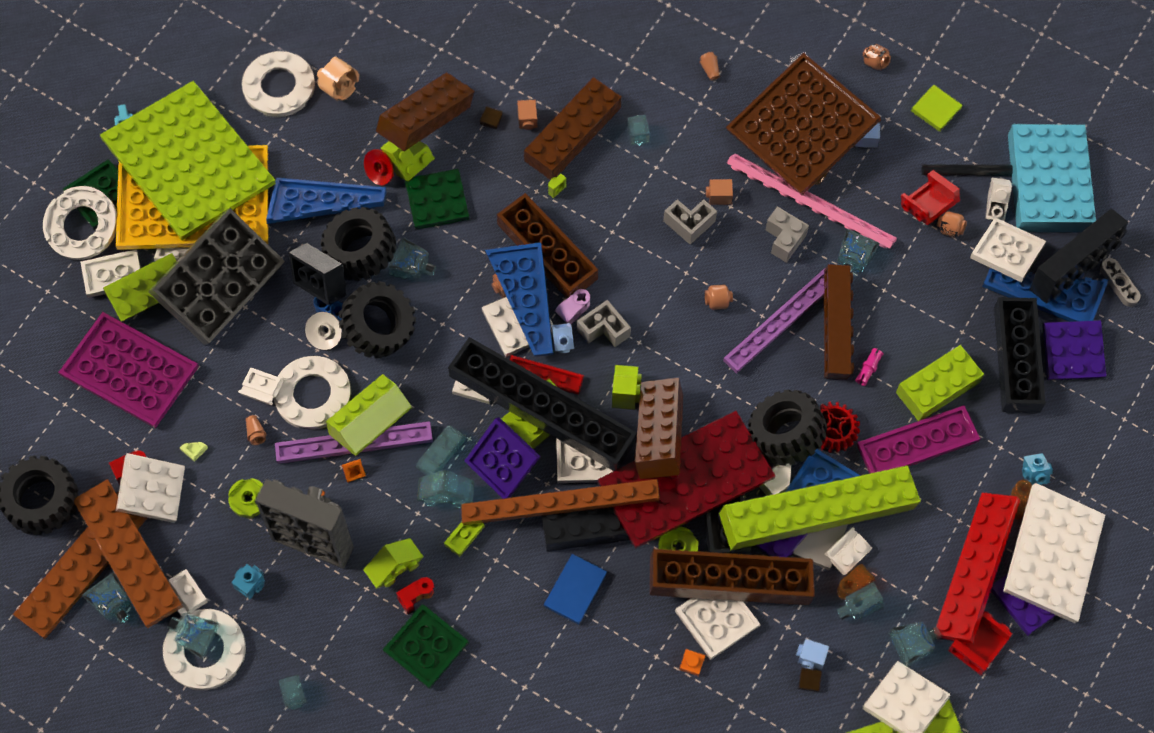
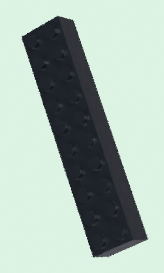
M470 337L448 367L449 377L612 471L619 469L636 442L637 432Z

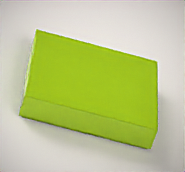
M933 85L912 107L911 112L940 132L962 108V104Z

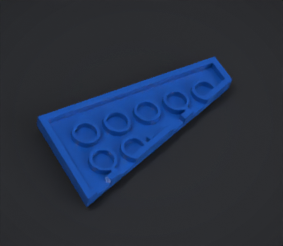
M276 178L266 222L270 224L342 213V211L352 210L351 208L358 207V209H361V207L384 206L386 187Z
M534 243L485 250L535 357L554 355L542 244Z
M990 268L982 287L1009 298H1037V309L1064 320L1075 322L1094 320L1109 280H1092V278L1087 277L1080 280L1076 279L1068 290L1064 289L1056 300L1052 299L1047 304L1029 290L1035 276L1032 272H1028L1023 281L1020 282Z

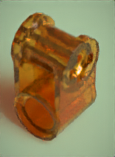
M1027 480L1018 481L1011 491L1012 496H1018L1020 499L1015 519H1023L1032 487V484Z
M861 563L847 576L842 578L837 594L843 600H849V597L852 599L859 592L869 587V584H872L876 578Z

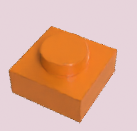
M686 649L679 670L699 676L705 655Z

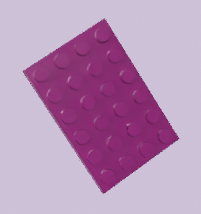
M102 312L58 373L60 376L156 429L199 365Z

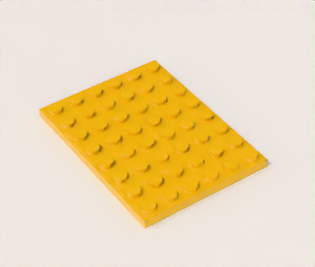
M248 146L268 171V146ZM119 162L116 225L117 250L191 247L214 223H210L186 239L181 240ZM267 189L233 211L259 237L269 244L268 224L266 222L268 214Z

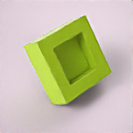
M560 174L558 177L552 178L548 183V194L552 198L556 197L566 187V177Z

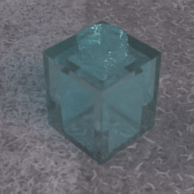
M646 115L628 117L627 128L631 145L649 143L650 132Z
M299 675L278 680L286 708L297 709L302 707L304 703H307Z

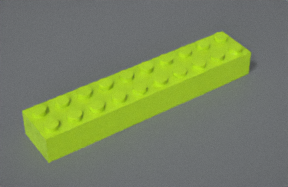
M907 465L724 505L719 515L732 551L910 511L921 501Z

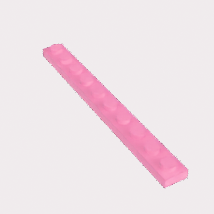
M737 154L730 156L727 162L735 171H743L749 178L753 180L758 179L764 182V186L779 190L781 195L796 199L795 201L798 204L807 205L812 208V211L827 215L829 220L844 224L846 229L861 233L860 235L863 238L876 241L882 248H891L897 239L808 191L801 196L781 177Z

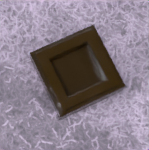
M485 107L480 119V125L497 129L503 116V111Z
M801 668L798 689L818 693L822 671Z

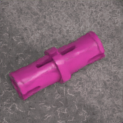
M876 348L872 349L867 361L863 362L862 369L855 379L858 384L862 381V386L867 385L872 373L876 372V366L883 356V352L880 350L876 353Z

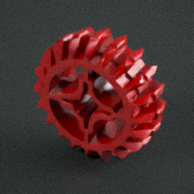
M831 401L828 402L827 406L823 403L821 404L820 410L827 424L826 437L822 441L821 450L827 447L829 453L832 452V449H835L836 453H838L840 448L846 451L847 446L852 447L853 441H857V435L860 433L858 428L860 421H856L857 414L851 415L852 409L846 410V404L843 407L839 406V402H836L835 406L832 405ZM848 425L849 433L843 437L842 429Z

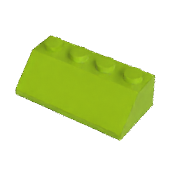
M382 374L326 421L328 433L352 454L357 456L412 409V406L398 386Z

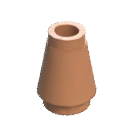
M713 52L703 54L700 57V63L709 79H718L720 74L717 56Z
M257 416L247 417L248 441L252 445L264 443L267 434Z

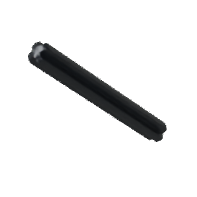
M923 164L921 173L922 175H928V173L934 170L940 175H1011L1013 167L1010 164Z

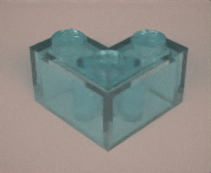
M447 470L420 477L417 501L423 502L429 507H434L439 503L453 504V507L461 508V504L473 503L474 480Z

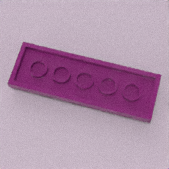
M961 406L857 443V447L869 474L918 464L975 444L980 441V437L965 406Z

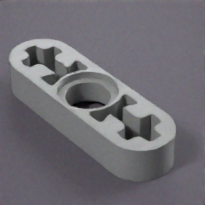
M1105 259L1100 266V272L1105 279L1109 280V285L1125 306H1135L1141 297L1139 291L1115 259ZM1106 266H1112L1113 269H1107ZM1122 279L1125 285L1118 286L1115 280ZM1127 296H1134V299H1128Z

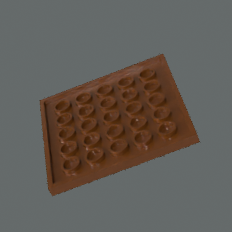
M803 53L728 124L726 129L802 196L881 121V117Z

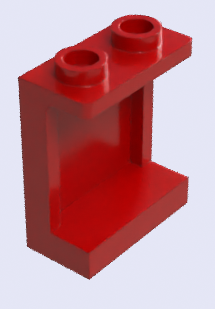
M934 170L928 173V182L910 196L905 193L901 195L902 208L927 226L960 201L959 188Z
M984 611L973 644L960 642L956 639L948 651L979 675H982L1013 634L1006 625L999 624L989 612Z

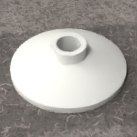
M318 312L308 319L305 333L308 341L314 347L327 350L335 347L340 342L342 328H339V320L333 314ZM324 327L329 329L328 333L324 332Z

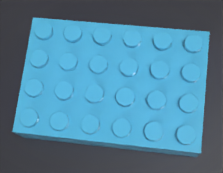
M1012 124L1008 134L1010 164L1013 167L1011 175L1016 227L1026 232H1083L1096 221L1086 126Z

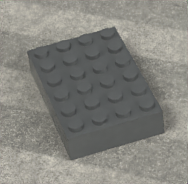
M230 208L222 213L148 293L205 345L216 337L285 261Z
M266 479L255 502L271 539L344 569L354 547L343 511L340 509L341 507L333 502L325 503L316 495H305L298 488L292 487L290 489L285 487L278 480L273 479V481Z

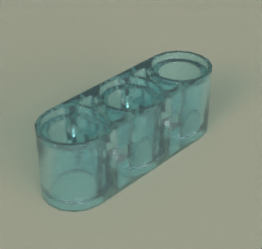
M448 425L419 459L416 468L429 478L434 479L464 443L466 435L452 425Z

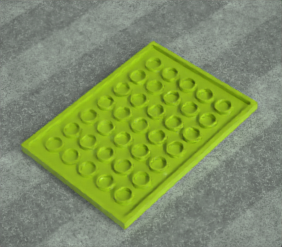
M194 81L100 134L106 146L181 240L186 239L217 220L224 211L230 208L234 210L276 184L272 175Z

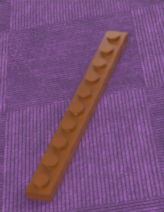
M654 479L461 504L463 525L660 501L658 480Z

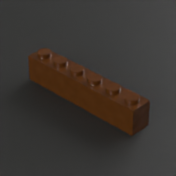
M828 264L824 269L825 379L847 380L854 372V363L851 362V356L854 353V345L851 344V337L854 334V327L851 326V319H853L854 310L851 308V302L853 301V290H851L853 272H850V266Z

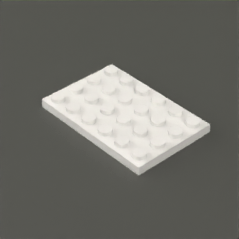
M1037 483L1033 484L1003 591L1073 623L1078 622L1105 514Z

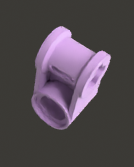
M584 289L575 291L568 299L558 305L555 312L566 323L572 324L590 307L589 292Z

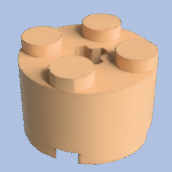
M333 57L324 68L317 72L319 88L337 101L338 99L341 101L347 99L356 89L354 87L355 82H359L358 71L337 57Z

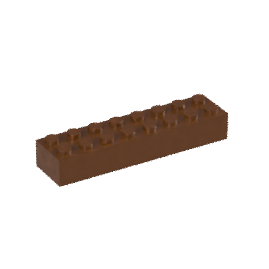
M653 549L650 556V596L810 605L814 598L813 559Z

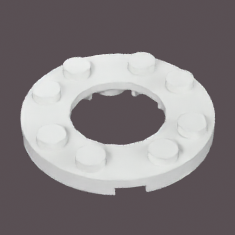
M278 51L264 54L248 66L243 75L242 89L246 101L254 110L256 109L262 112L263 115L270 117H284L292 115L306 106V102L313 96L315 80L311 67L303 58L290 52ZM274 69H284L292 73L296 79L293 91L286 96L276 98L265 94L261 88V81L268 72Z
M87 186L69 188L63 191L64 193L58 198L53 199L46 209L43 219L44 235L53 250L63 257L73 260L89 259L103 252L115 237L117 211L112 201L95 188ZM86 206L92 208L98 216L96 232L86 240L76 241L70 239L64 230L66 216L77 207Z
M321 356L299 358L288 364L278 375L284 382L276 398H274L276 408L286 422L297 428L317 430L327 427L326 421L350 400L351 386L347 374L340 365L328 358ZM309 375L323 377L329 382L331 387V395L328 401L316 409L301 407L293 397L297 382Z
M213 609L196 610L178 619L179 623L176 629L170 628L163 645L164 662L172 677L182 685L194 690L215 689L230 681L243 663L246 653L244 635L234 619L221 611ZM187 616L196 623V625L191 624L189 637H186L187 640L191 637L190 634H194L195 630L198 632V630L209 629L211 631L212 629V631L214 630V632L221 636L224 642V651L216 664L207 668H198L192 666L187 661L184 652L185 641H176L180 638L178 635L188 630L189 623L187 621L189 619ZM204 620L217 622V624H219L216 626V628L214 627V625L210 624L205 625L206 628L204 629L201 628L202 624L205 622Z

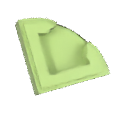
M202 442L185 443L180 447V450L194 462L208 449V446Z

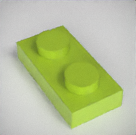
M461 522L444 542V546L460 557L483 530L484 524L463 525Z

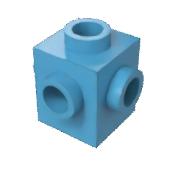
M1043 453L1024 456L1022 474L1024 479L1028 480L1030 486L1035 483L1039 485L1050 483V475L1053 474V469Z
M246 564L244 568L241 567L236 572L235 579L231 583L234 589L248 599H251L255 593H259L262 590L265 579L262 575V570L255 565L251 567Z

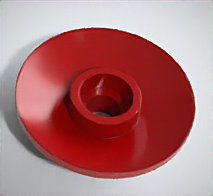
M373 149L365 155L364 169L368 178L377 185L388 184L394 174L393 164L389 156L379 149Z

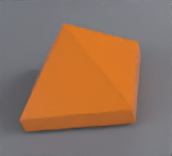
M361 459L342 465L347 483L366 477Z

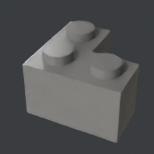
M677 199L664 211L663 221L686 242L691 244L716 222L717 210L703 199L690 211Z
M778 206L767 220L765 230L777 237L773 243L771 254L787 263L807 236L809 225Z
M608 300L577 320V331L588 344L603 333L614 347L630 337L631 327Z

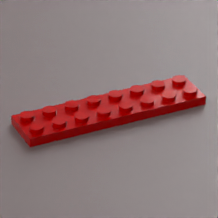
M981 493L934 632L935 636L949 640L957 639L960 642L973 644L1020 503L1018 496Z

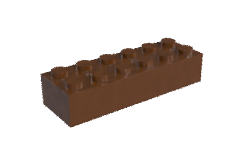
M446 72L380 114L376 132L401 150L406 151L469 109L475 91Z
M593 77L524 150V161L550 180L557 177L621 109L622 97Z
M526 193L497 214V225L517 246L534 243L542 244L545 276L567 299L579 289L585 290L598 280V269Z
M679 378L641 382L635 464L640 479L680 475L683 391Z

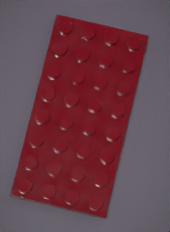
M734 411L681 438L680 475L640 479L635 461L599 478L598 483L600 486L658 480L660 501L612 507L636 549L775 479V474L757 444L753 442L751 434L737 411Z

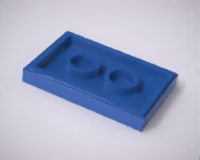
M572 554L546 599L544 607L579 625L604 581L607 571Z

